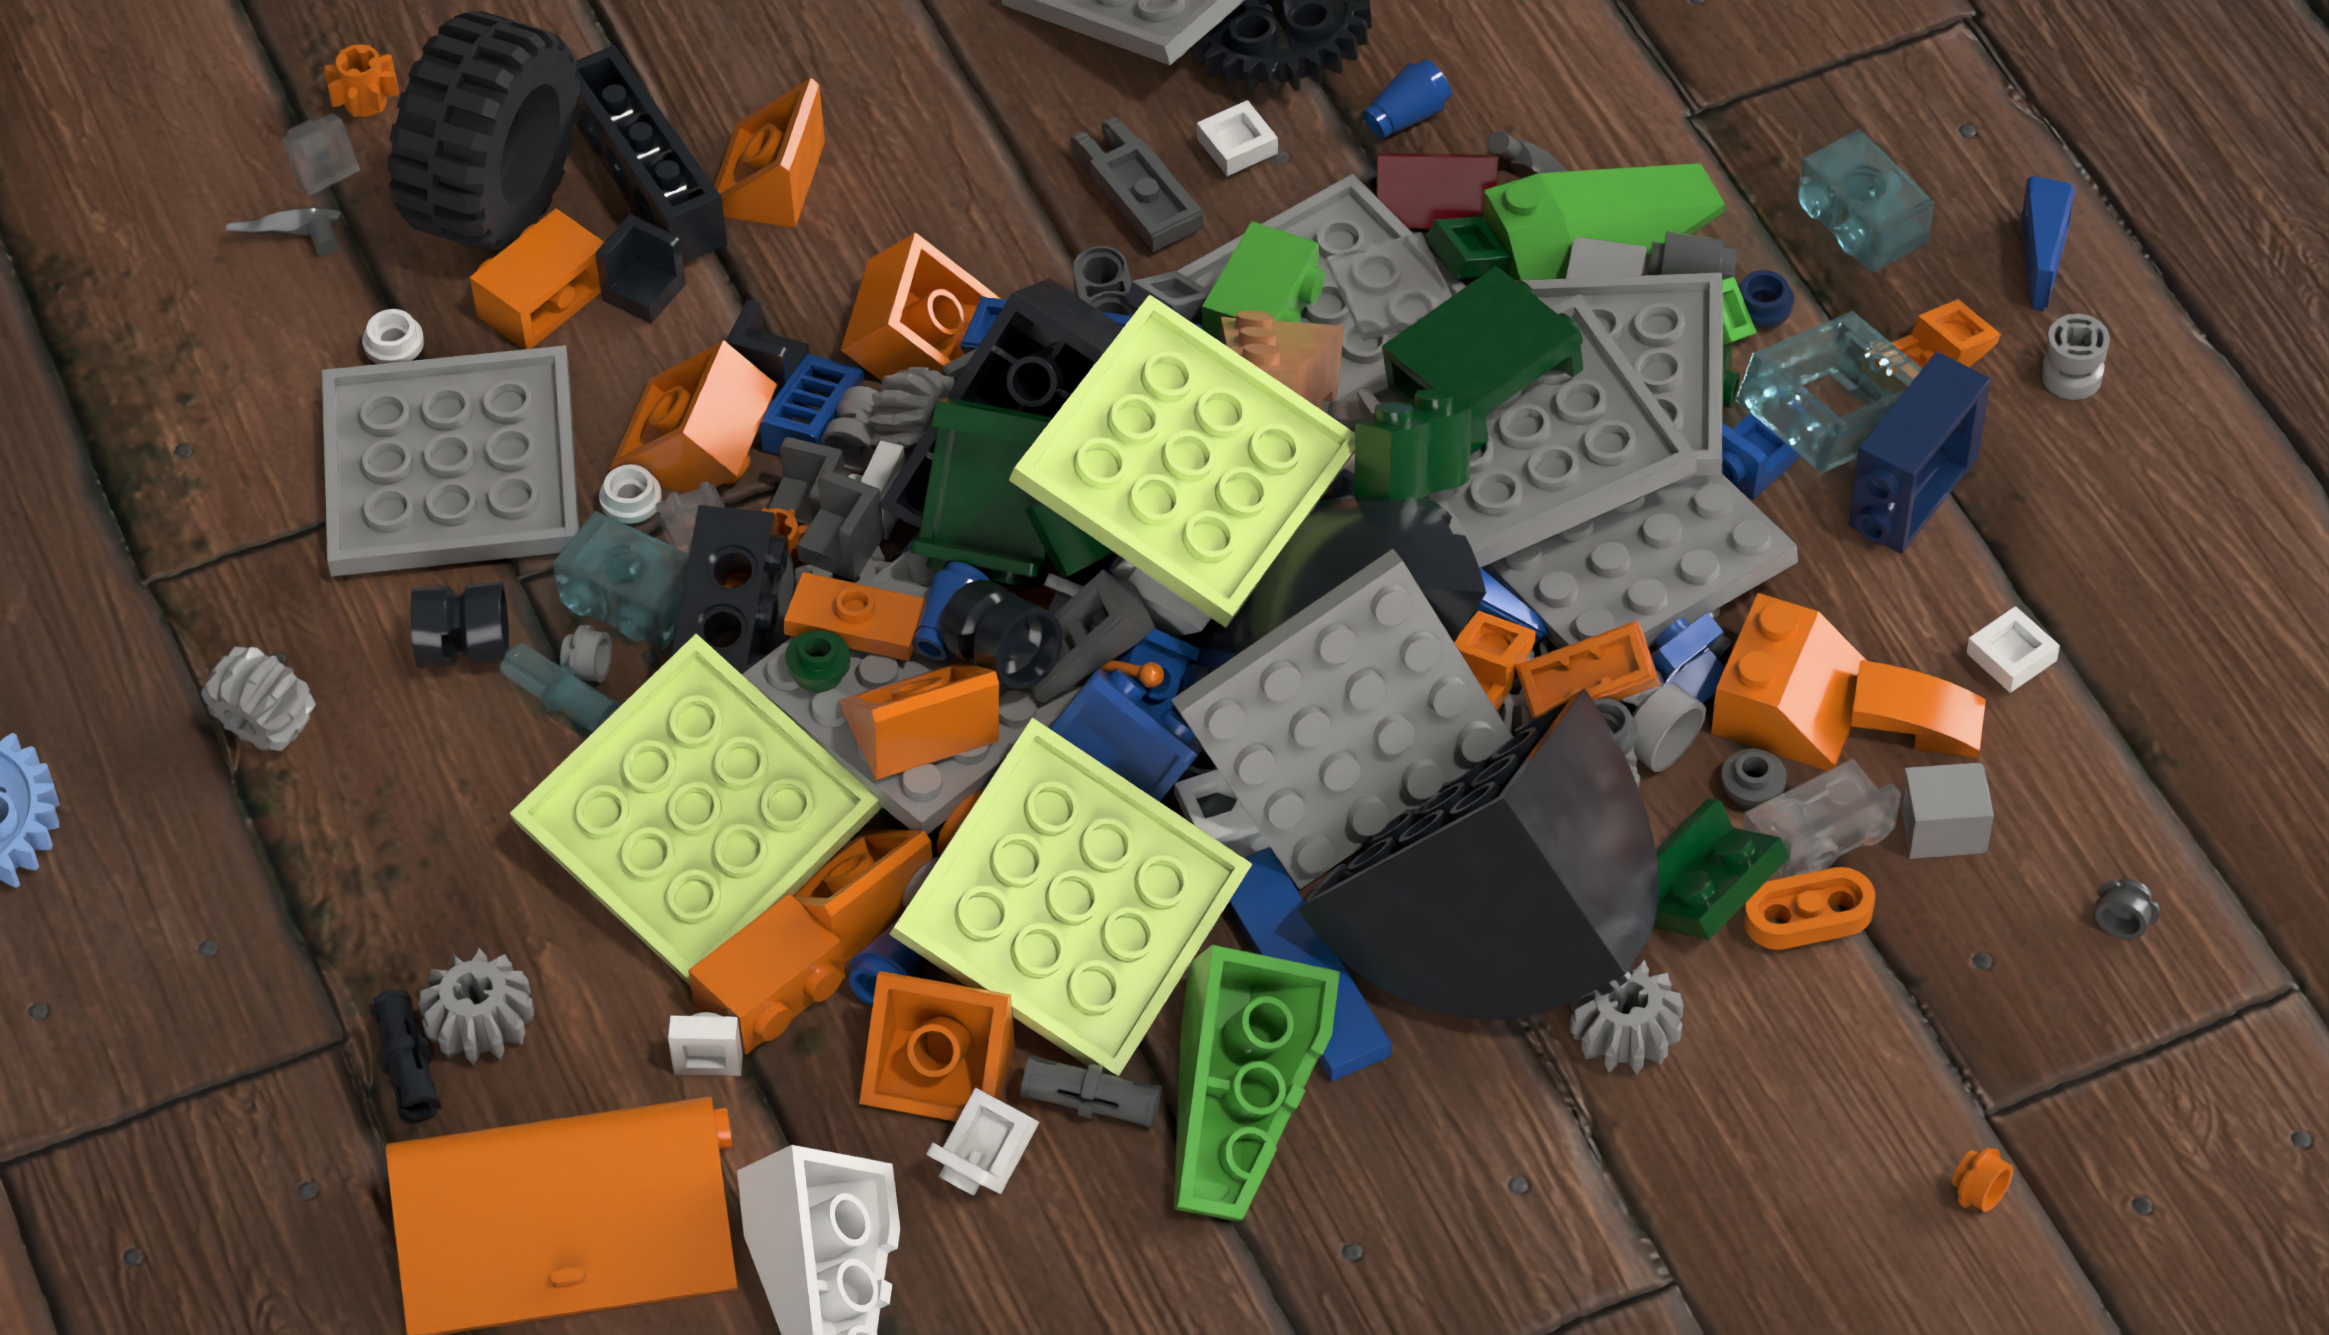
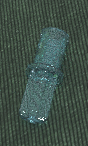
M518 643L516 646L510 647L504 654L505 658L500 665V671L504 676L540 698L541 706L546 711H560L591 731V734L620 707L616 700L608 698L577 678L578 671L572 666L561 668L524 643Z

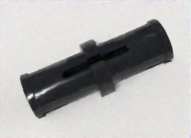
M389 990L373 998L374 1003L369 1004L370 1013L381 1043L377 1057L381 1071L389 1076L392 1083L400 1119L409 1123H419L434 1117L437 1114L436 1109H441L442 1107L429 1069L433 1056L429 1041L420 1035L410 994L402 990Z

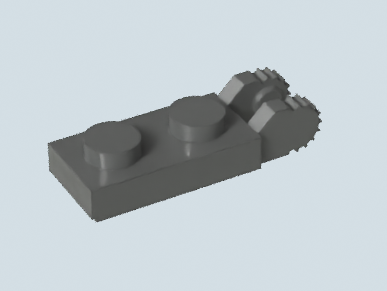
M1114 116L1103 121L1101 126L1104 139L1112 150L1110 152L1104 153L1087 132L1082 131L1070 137V147L1079 165H1082L1088 176H1091L1153 252L1204 228L1202 209L1141 137L1136 139L1118 117Z

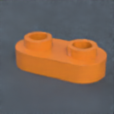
M1846 867L1829 868L1766 881L1745 904L1744 927L1754 942L1765 948L1775 950L1789 949L1855 935L1864 930L1872 920L1875 890L1865 875ZM1843 906L1848 910L1836 912L1831 907ZM1770 919H1780V920L1784 921L1785 923H1784V924H1776V923L1769 922L1768 920H1770Z

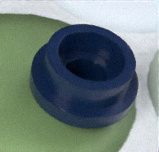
M1768 270L1755 271L1748 274L1738 285L1754 326L1764 328L1777 326L1785 322L1792 314L1794 306L1793 292L1787 281L1778 273Z

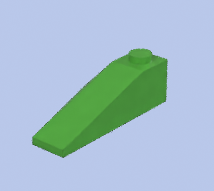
M1701 163L1538 173L1484 190L1483 220L1512 256L1504 272L1515 281L1566 279L1573 242L1578 237L1647 247V257L1650 255L1652 241L1664 243L1666 231L1691 235L1725 213V203Z
M1211 945L1189 964L1180 1037L1175 1210L1236 1222L1243 1220L1277 1150L1276 1144L1292 1112L1297 1109L1303 1097L1304 1087L1332 1037L1340 971Z

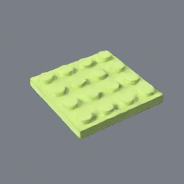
M1149 295L1018 462L1009 481L1226 628L1282 549L1355 453V433Z
M695 634L510 812L513 821L690 985L688 973L690 968L788 893L793 896L882 806L878 804L879 799L701 637Z
M1032 718L889 935L967 987L1011 994L1014 1018L1089 1067L1091 1063L1104 1066L1105 1074L1119 1077L1252 866V863Z

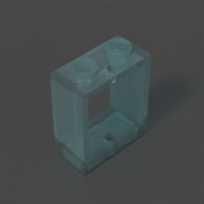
M1851 311L1754 352L1736 401L1819 472L1824 473L1858 457L1859 446L1922 368L1856 313ZM1875 359L1879 361L1880 369L1876 366ZM1830 374L1867 406L1839 418L1801 385Z

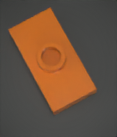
M802 572L784 618V634L797 637L804 632L813 630L829 631L840 636L850 649L909 661L914 649L912 639L916 634L926 598Z
M1637 620L1516 665L1532 719L1584 688L1592 700L1608 698L1618 701L1661 685L1642 627Z

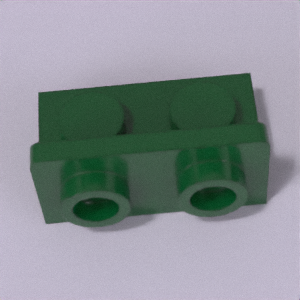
M1711 798L1706 799L1656 849L1659 899L1653 928L1710 940L1790 858L1781 837L1734 828L1722 802Z

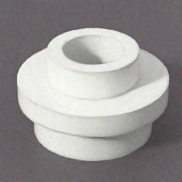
M387 309L378 312L369 320L363 333L362 342L365 354L371 361L377 364L412 361L423 348L424 336L421 326L410 314L398 309Z
M629 464L613 469L606 476L600 488L599 499L601 509L607 517L616 522L631 524L644 521L654 515L661 505L662 493L659 482L647 469Z

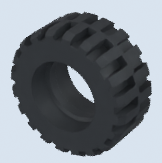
M473 10L454 16L453 19L444 22L438 28V35L430 37L422 48V57L419 61L414 62L408 74L410 80L405 92H401L397 104L399 112L396 124H392L390 141L393 143L392 153L388 155L387 171L392 175V180L388 185L390 195L395 200V208L405 222L409 223L413 229L482 251L498 252L504 250L518 239L528 226L538 223L540 214L546 213L553 201L552 194L555 187L560 186L565 173L563 167L567 155H571L574 143L572 134L574 125L578 123L579 107L576 106V99L580 94V80L575 76V72L578 69L575 58L571 55V50L558 35L484 11L478 12Z

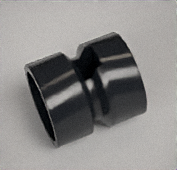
M979 579L966 583L953 594L945 606L940 621V637L945 649L965 663L996 671L998 681L1011 688L1025 689L1035 686L1049 675L1057 663L1062 649V629L1058 619L1053 614L1027 599L1020 598L1014 592L993 581Z
M503 582L466 584L461 594H455L448 585L412 587L410 602L411 634L417 668L453 667L459 657L465 656L471 665L508 663L510 647L509 620Z

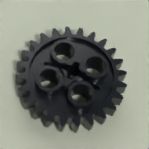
M1244 0L1188 50H1192L1195 65L1205 64L1206 76L1209 78L1223 73L1224 85L1227 87L1235 84L1240 79H1244L1246 92H1252L1262 82L1267 83L1270 94H1274L1278 90L1280 82L1288 81L1290 86L1295 91H1298L1301 87L1302 78L1309 77L1317 84L1323 83L1322 70L1328 69L1340 74L1343 72L1341 58L1357 60V45H1367L1369 42L1367 29L1372 28L1370 0H1277L1283 31L1287 34L1289 49H1282L1280 47L1272 7L1268 4V0Z

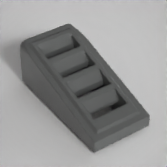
M1101 570L1054 614L1062 629V649L1057 664L1049 675L1035 686L1030 687L1035 699L1045 703L1136 645L1155 629L1144 602L1132 582ZM1095 623L1096 628L1092 631L1090 625ZM1070 638H1073L1076 645L1073 649H1071L1068 643Z

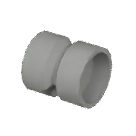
M1656 669L1661 685L1618 700V702L1622 703L1629 710L1637 724V739L1634 745V753L1637 760L1654 772H1662L1679 760L1692 745L1705 720L1706 708L1702 702L1679 685L1669 683L1664 686V676Z

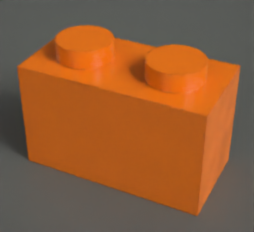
M555 208L538 223L528 226L518 239L494 258L484 261L477 271L469 277L476 316L521 349H532L601 293L595 255L604 241Z
M789 893L688 970L694 1007L700 1013L709 1012L722 1017H738L742 1050L745 1055L762 1042L772 1041L779 1037L787 1029L794 1017L812 1003L822 1002L829 998L837 990L841 981L846 978L842 940Z

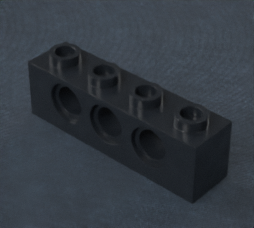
M612 45L576 60L578 69L575 72V76L580 80V94L576 99L579 115L578 123L575 125L639 218L679 238L683 263L727 245L721 195L616 46Z
M698 505L671 657L695 634L701 637L740 674H743L767 656V654H762L765 632L774 633L779 610L778 595L772 594L775 574L785 573L789 552L788 537L780 535L774 512ZM744 572L751 575L748 581L740 587L727 588L722 586L726 577L733 573ZM724 631L740 633L738 640L730 646L716 647L711 645L713 639Z

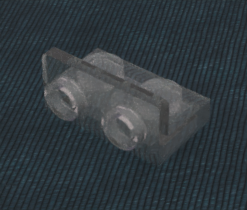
M1851 759L1745 812L1743 828L1748 831L1781 837L1789 859L1777 870L1783 878L1825 870L1839 856L1861 845H1875L1885 839L1895 829L1901 793L1893 783L1878 789L1857 762Z

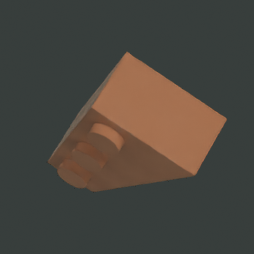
M1254 310L1239 311L1236 313V318L1221 317L1219 341L1322 411L1324 400L1333 402L1337 398L1344 326L1273 321V315Z

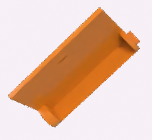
M712 1096L386 1144L387 1168L407 1335H443L737 1291L738 1285L720 1150L733 1148L727 1108L714 1109Z

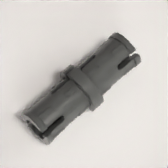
M1031 1054L1023 1075L1020 1096L1078 1109V1116L1092 1119L1096 1113L1152 1128L1160 1103L1162 1085H1151L1105 1074L1104 1066L1092 1063L1088 1069L1038 1058V1056Z

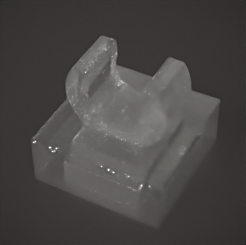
M333 113L315 122L307 120L289 129V135L281 139L298 187L308 196L360 171L343 121Z
M707 481L700 483L699 489L679 496L677 492L669 494L667 500L655 504L658 521L679 564L689 560L698 505L725 507L714 484L710 485Z

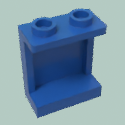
M1100 667L1050 730L1160 802L1202 749L1192 742L1196 736L1184 719L1169 709L1160 716L1141 700L1147 692L1132 677L1119 668H1115L1111 675H1109Z

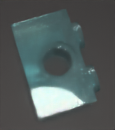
M1861 129L1803 159L1800 188L1798 191V199L1803 209L1810 217L1819 219L1837 238L1841 248L1848 255L1855 256L1871 273L1929 243L1935 202Z
M594 511L553 562L559 600L578 615H591L616 627L629 639L635 641L644 640L664 650L674 639L689 554Z

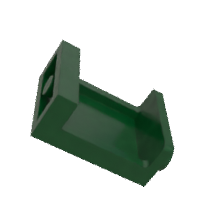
M1497 266L1382 345L1388 388L1405 402L1415 400L1416 392L1437 389L1453 393L1454 401L1472 405L1471 453L1489 441L1485 415L1556 365L1571 377H1575L1583 371L1581 352L1583 338L1577 324L1567 314H1557L1539 300L1535 291L1522 280L1516 282Z
M949 397L937 400L932 426L938 427L921 530L919 537L912 542L911 553L927 556L926 567L940 571L944 570L950 562H962L989 568V579L1007 584L1026 585L1027 576L1037 577L1045 573L1048 554L1025 512L1026 509L1039 502L1010 482L1009 479L1015 466L1054 417Z

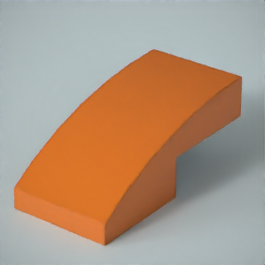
M1957 299L1918 315L1910 335L1870 351L1863 370L1898 399L1936 351L1967 367H1971L1998 343L2001 334Z
M1478 611L1463 628L1454 644L1498 712L1519 676L1516 665L1525 662L1535 643L1536 631Z
M1860 660L1851 726L1915 734L1914 750L1979 758L1986 699L1965 688L1928 674L1888 664Z

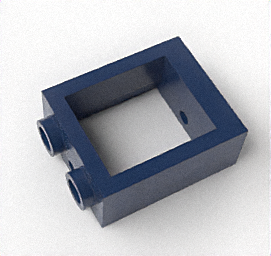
M1936 351L1859 446L1849 527L1859 531L1868 540L1882 543L1901 554L1906 550L1978 459L1991 378Z

